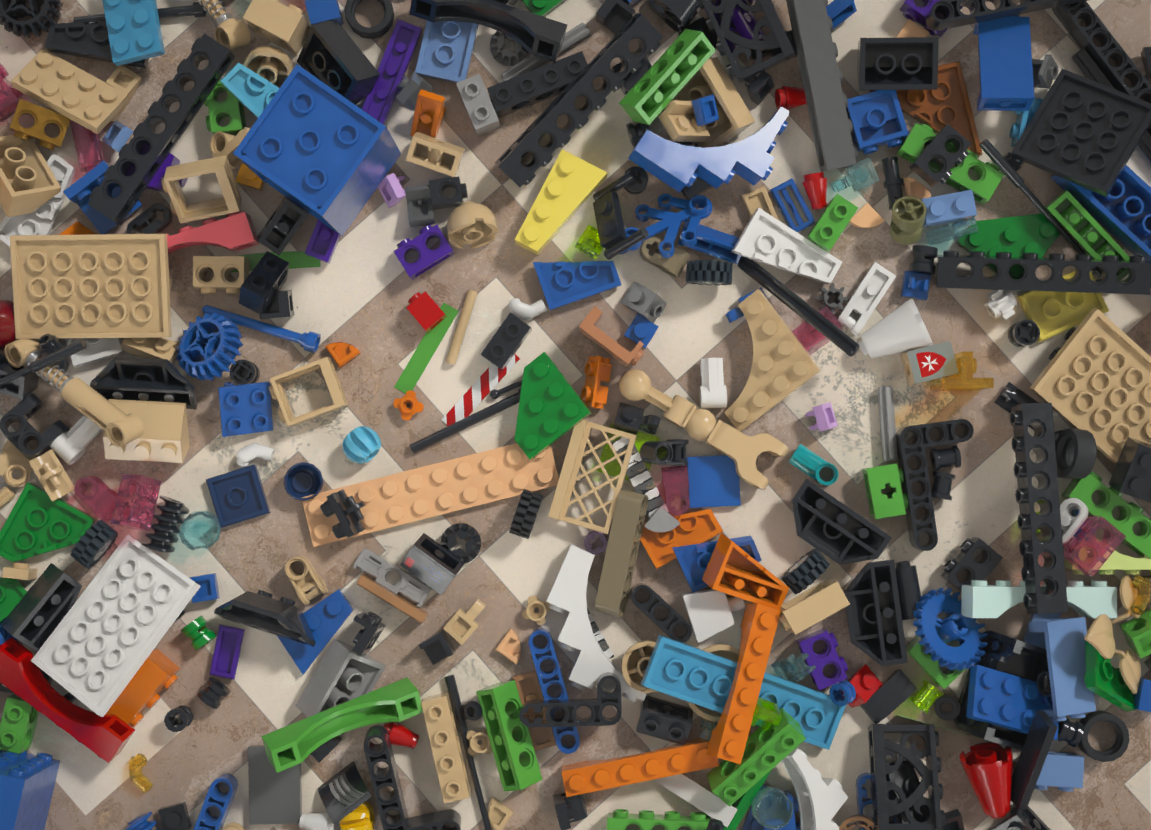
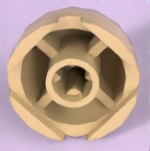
M270 45L259 46L253 49L243 63L245 67L279 88L293 70L292 61L288 55L281 49Z
M472 201L464 202L455 208L447 220L448 241L457 248L463 249V244H472L471 249L485 246L494 241L496 238L495 233L499 232L497 221L492 211L487 206Z
M649 640L639 641L630 646L623 655L621 664L623 677L627 684L643 693L657 692L641 684L656 642Z

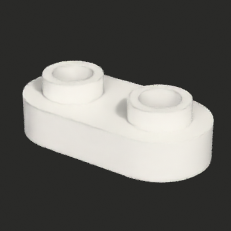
M1069 498L1060 505L1063 545L1070 541L1088 516L1086 504L1077 498ZM1078 508L1079 514L1075 517L1071 516L1072 509Z

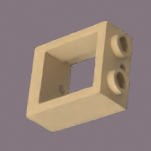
M227 155L166 168L165 175L162 178V186L165 193L169 192L172 213L178 216L180 223L240 212L242 198ZM215 172L224 197L187 204L178 180Z
M329 357L270 378L272 383L269 386L272 398L274 400L277 399L280 409H278V414L283 424L286 423L288 427H294L349 406L332 359ZM321 369L334 403L295 417L283 383Z
M828 578L783 603L778 622L786 632L791 631L796 635L845 608L850 603L839 583Z

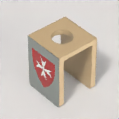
M950 341L900 354L908 386L958 373Z

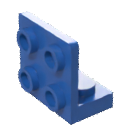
M104 160L63 191L70 201L76 203L100 234H107L119 225L88 205L91 192L95 187L101 185L105 179L104 174L106 170L111 166ZM117 186L113 189V198L118 197L120 195V186ZM137 200L125 219L142 207V203Z

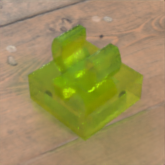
M588 224L577 241L575 248L595 260L598 259L604 248L600 245L598 229Z
M758 697L751 725L755 726L756 722L761 719L763 720L761 726L765 731L770 728L771 723L778 726L782 715L777 704Z

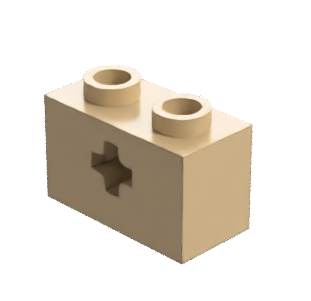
M416 132L412 138L406 161L455 177L465 148Z

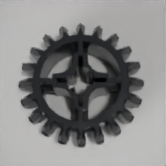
M0 0V24L4 25V29L8 32L13 31V34L17 37L23 34L26 38H31L32 33L36 37H40V30L42 29L46 33L49 32L47 26L49 24H56V21L53 20L54 16L61 17V13L56 9L63 7L62 2L59 0H27L30 2L28 4L31 8L30 10L25 5V0H13L12 3L11 0ZM25 16H31L33 18L27 21L16 20L19 17L23 18Z

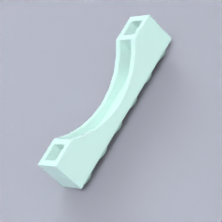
M971 580V585H962L961 615L969 618H998L1009 608L1023 602V597L1026 593L1025 582L1020 580V585H1012V581L996 580V585H987L986 580ZM1044 581L1043 585H1040V590L1042 591V593H1045L1046 591V584ZM1067 581L1068 606L1080 616L1097 618L1101 614H1106L1109 618H1117V587L1107 586V581H1091V585H1083V581Z

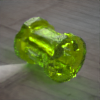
M924 679L921 689L914 697L911 696L909 700L928 714V708L937 697H941L943 694Z

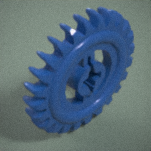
M942 587L936 590L932 589L927 594L921 596L920 601L916 603L917 610L913 614L916 618L913 621V625L918 628L915 631V635L921 638L918 642L920 645L925 646L924 652L926 654L931 653V659L934 662L938 660L941 667L947 666L949 670L957 669L959 671L965 668L969 669L981 660L979 657L985 654V651H980L979 649L986 647L987 643L981 642L980 639L985 638L988 634L980 633L979 629L983 628L986 624L976 623L978 618H969L961 615V600L958 601L959 591L950 595L951 588L946 590ZM939 613L950 615L942 620L937 618ZM954 640L960 642L958 647L945 644Z

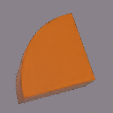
M335 342L325 346L340 368L361 354L356 347L344 342Z

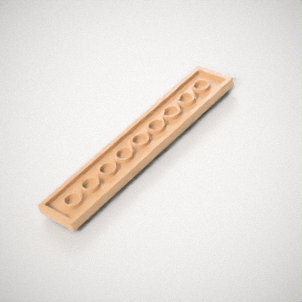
M515 443L321 492L316 497L302 502L313 547L348 538L347 536L339 539L335 537L332 526L339 523L337 516L334 514L326 517L320 508L328 500V495L344 489L348 497L353 495L357 504L362 501L366 504V506L360 509L364 516L360 521L365 530L351 536L355 537L521 495L523 489L533 492L557 486L559 476L551 445L534 459L529 460L520 446Z

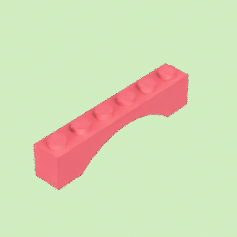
M241 210L240 212L227 214V218L217 220V218L205 220L202 222V226L193 228V226L183 227L175 235L169 236L167 234L168 254L182 248L197 245L223 247L237 252L259 244L250 215Z

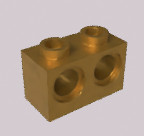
M20 99L9 130L14 131L13 136L25 141L33 138L40 141L39 146L54 151L55 147L60 149L71 119ZM23 115H30L35 123L31 128H24L19 124V118ZM47 125H56L59 128L60 134L55 138L48 137L44 132Z

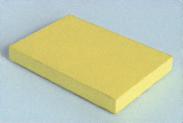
M1076 270L1064 275L1063 278L1071 279L1074 277ZM1090 270L1089 277L1091 280H1095ZM1028 291L1017 296L1027 320L1034 321L1040 329V336L1037 342L1046 340L1079 325L1092 308L1100 310L1103 314L1109 311L1101 293Z

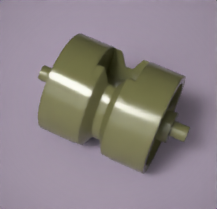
M906 196L899 198L893 204L889 233L891 238L897 243L903 245L914 244L921 239L923 234L926 206L923 201L916 197Z

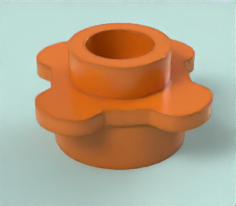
M412 390L407 391L402 398H396L393 403L394 407L398 408L401 412L402 419L406 421L410 420L412 415H415L417 412L421 413L424 409L423 403L417 400L416 393ZM407 403L411 404L410 408L406 407Z

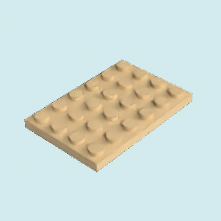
M167 234L10 235L16 339H40L45 334L54 335L57 338L172 337Z
M1092 308L1029 389L1045 403H1052V409L1074 429L1091 432L1095 438L1097 449L1116 465L1127 437L1151 444V357L1100 310Z

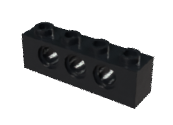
M580 51L487 88L497 117L506 116L559 95L588 65L583 52Z

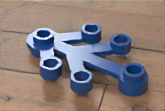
M665 193L658 197L659 209L650 208L646 204L638 205L635 209L636 218L641 222L648 221L650 218L660 220L645 228L649 236L642 241L667 230L664 240L659 244V253L664 258H670L675 253L674 242L680 225L688 219L690 221L687 230L682 233V243L686 247L696 245L700 221L712 213V203L704 195H696L690 200H685ZM669 201V203L663 204L662 202ZM672 207L682 209L678 213L669 212ZM642 211L647 212L646 214H639ZM635 227L626 228V237L639 229ZM687 237H693V239H691V240H687V239H685V238H687ZM642 241L628 248V250L633 251L638 249L641 246ZM666 247L671 248L668 251L663 250Z

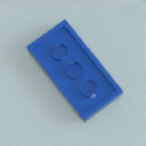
M974 665L970 668L967 718L1028 734L1036 711L1053 709L1052 697L1041 695L1037 688V682L980 665ZM1053 721L1059 727V721ZM1058 728L1053 740H1058Z

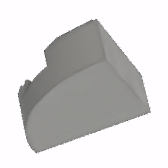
M660 506L644 527L654 532H667L676 528L680 522Z

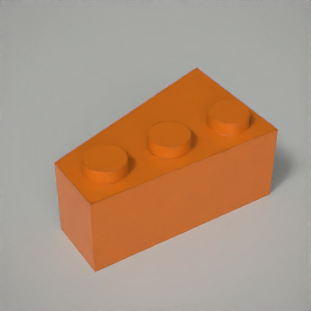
M721 532L702 580L714 590L780 610L789 587Z
M159 649L153 650L106 714L116 715L132 728H135L144 718L141 713L147 707L151 709L160 700L161 696L158 694L164 687L169 689L178 679L176 673L180 668Z

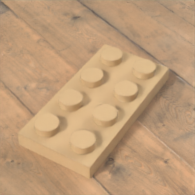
M42 49L11 80L13 88L96 134H99L129 101L128 95L108 85L45 49Z

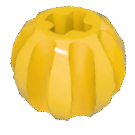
M364 802L340 820L341 830H374L375 813L371 804Z

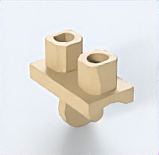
M52 449L29 461L52 502L76 490Z

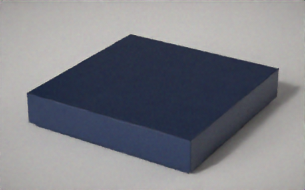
M256 464L206 479L220 528L271 513Z

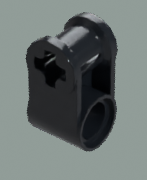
M666 439V441H647L640 448V457L643 462L648 464L687 466L686 445L689 444V440Z

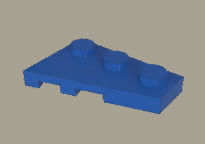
M613 261L533 262L550 311L622 285Z
M751 536L730 539L757 562L762 561ZM717 541L672 547L693 593L708 586L702 578Z
M338 589L303 613L316 641L314 647L277 636L302 674L306 673L314 660L354 610L341 589Z

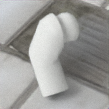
M514 298L508 304L510 313L524 320H530L547 311L542 299L528 305L521 302L520 299Z

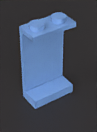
M1085 617L1028 622L1029 632L1045 633L1053 709L1040 711H1045L1052 721L1067 720V715H1069V718L1086 717L1085 713L1096 711L1094 692L1087 689L1084 682V674L1086 673L1084 638L1087 634Z

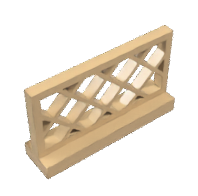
M585 420L578 423L572 432L548 517L609 534L616 501L624 483L637 436ZM592 428L602 431L606 438V441L593 447L589 440ZM606 432L614 434L615 436L609 438ZM620 436L630 439L627 450L617 454L611 441ZM588 443L590 450L585 452ZM609 444L615 456L602 463L595 450ZM593 452L599 465L586 472L582 465L583 457ZM625 455L624 461L622 463L620 457ZM617 459L621 466V472L611 479L604 466ZM581 468L583 474L578 476L579 470ZM601 468L608 481L594 487L588 475ZM586 477L592 490L579 496L575 489L576 481ZM618 479L617 486L615 488L613 481ZM610 484L614 491L613 499L603 503L597 490ZM594 492L600 506L588 512L581 499ZM574 493L576 499L571 501L572 495ZM578 501L585 514L577 519L567 517L569 506ZM611 504L610 510L608 512L605 506ZM602 508L607 516L605 527L595 525L590 517L591 514ZM587 517L590 523L581 520Z

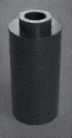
M910 561L896 562L895 571L902 620L916 619L913 614L917 610L916 603L921 598L916 565H910Z

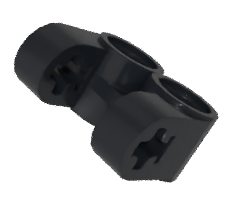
M649 0L650 9L678 33H682L698 14L697 9L700 6L697 0Z
M35 393L28 395L0 420V429L6 439L24 457L30 460L51 450L50 446L53 441L62 433L70 430L62 420H58L41 434L27 421L43 406V401ZM14 422L21 423V428L17 432L8 431L10 424ZM37 440L39 441V446L35 450H27L26 445L29 441Z

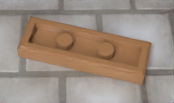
M365 573L356 582L360 587L419 623H423L429 614L424 609L416 607L417 605L401 595L395 594L375 582L373 578Z
M536 670L512 677L519 692L521 705L529 700H544ZM543 707L542 713H535L534 708H529L528 712L524 713L529 715V719H534L536 714H543L542 720H547L546 707ZM528 727L534 751L557 745L552 727Z

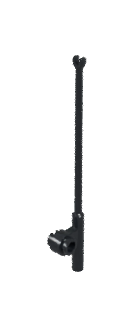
M988 139L982 141L979 146L997 165L999 170L1016 188L1021 189L1078 254H1086L1024 184V180L1017 173L1024 162L1013 158L1010 152L1002 156ZM1098 267L1092 268L1100 278L1102 271Z
M50 334L43 335L38 340L40 342L38 344L40 346L39 350L42 352L41 358L31 362L29 366L0 379V386L32 371L37 372L86 349L85 341L80 339L62 348V343L56 336Z
M454 674L448 675L444 679L457 730L461 734L485 830H491L474 759L467 751L469 740L466 738L468 731L466 719L477 721L483 718L482 708L478 698L466 704H461Z

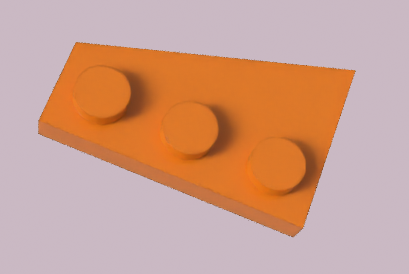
M711 509L675 516L674 518L680 524L667 532H654L643 526L640 541L656 569L676 559L672 547L705 543L721 534V532L723 533Z

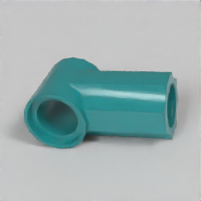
M801 443L788 460L790 464L822 486L832 485L838 479V470L835 465L827 462ZM823 467H828L832 470L833 476L828 482L821 480L819 472Z

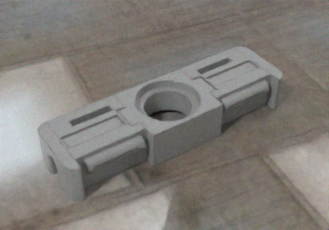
M368 548L362 550L354 563L355 569L359 567V570L375 579L376 577L375 582L395 594L400 592V595L413 603L417 602L418 605L416 607L422 606L426 597L431 592V588L427 584ZM390 570L396 571L400 576L399 582L395 585H391L386 581V573Z

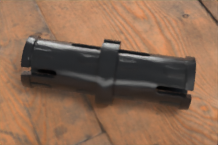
M888 157L881 160L885 174L883 185L887 189L889 210H892L895 199L898 200L903 197L902 185H904L903 178H900L898 157H891L892 167L889 165Z

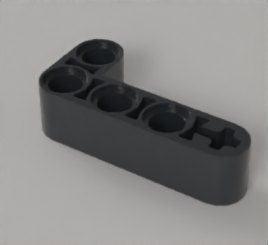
M611 672L600 675L597 681V698L526 701L520 710V721L527 727L614 725L619 722L622 715L620 680L617 675ZM606 679H612L616 682V688L611 692H607L601 687ZM609 705L617 709L616 715L611 718H607L602 714L604 707ZM581 706H587L591 710V714L587 718H580L576 714L577 709ZM543 707H547V720H542L543 714H536L534 719H529V715L524 714L528 712L529 708H534L535 713H542ZM561 707L565 711V715L561 719L553 718L550 714L552 708Z

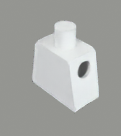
M714 589L681 594L695 639L698 643L734 625L732 612L745 609L743 599L735 596L727 598L725 593Z

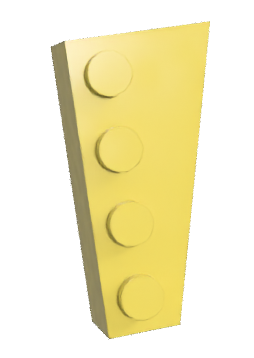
M562 149L515 238V243L539 255L558 234L560 229L575 215L576 211L607 179V172Z

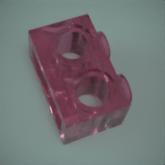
M122 474L110 524L131 530L150 531L162 481L143 475Z
M1102 516L1088 517L1080 526L1082 530L1076 537L1073 536L1063 547L1065 549L1064 558L1087 576L1093 577L1126 537ZM1099 527L1104 532V536L1100 541L1095 537V532ZM1084 547L1087 550V557L1081 561L1078 554L1080 549Z

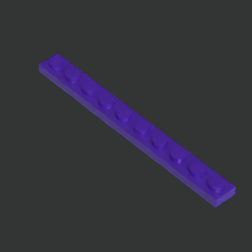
M399 19L377 70L380 76L372 92L367 95L362 108L363 111L384 126L398 92L396 86L405 76L422 33V28ZM317 220L305 254L330 264L341 235L320 220Z

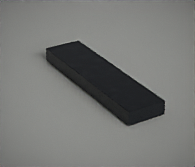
M1036 711L1012 775L1011 801L1018 810H1026L1058 728L1045 711Z

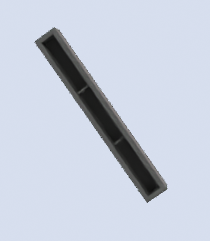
M786 0L820 172L855 165L858 151L856 145L852 143V122L847 118L846 108L848 107V100L846 94L842 92L843 74L837 66L838 49L831 36L833 23L831 18L828 17L826 10L828 0Z

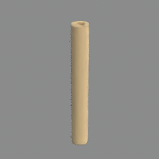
M469 289L467 291L446 359L447 363L456 364L478 292Z

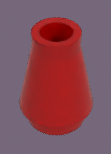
M782 86L775 90L774 98L777 109L782 106L786 110H790L807 104L804 88Z
M824 172L803 175L804 182L802 184L811 203L812 210L827 207V177H824Z
M399 722L384 723L383 727L389 733L391 745L414 750L419 739L418 734L413 733Z

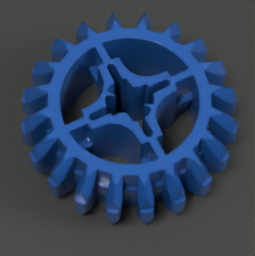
M215 312L212 315L205 313L203 317L197 316L196 322H189V328L182 330L184 333L183 337L178 338L180 345L175 349L179 353L176 356L180 362L179 366L189 376L202 381L206 379L213 381L215 377L221 378L223 371L230 372L229 366L236 364L234 359L236 356L241 355L238 349L243 346L240 341L242 335L238 331L237 325L228 317L216 314Z

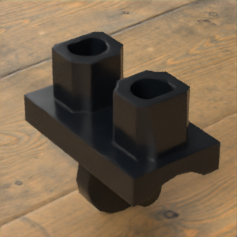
M344 489L328 495V500L320 506L326 517L334 514L337 516L339 523L332 526V531L337 539L346 536L349 538L365 530L360 521L364 518L360 509L366 506L365 502L362 501L357 504L353 495L348 497Z

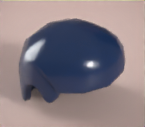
M300 462L292 465L287 470L283 484L287 494L293 499L306 501L319 494L323 486L321 471L314 464Z

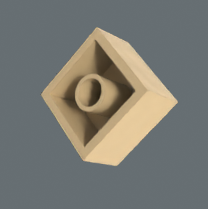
M252 0L243 16V19L254 33L295 55H298L311 30L307 23V18L302 15L303 11L292 4H289L287 7L281 4L280 0Z

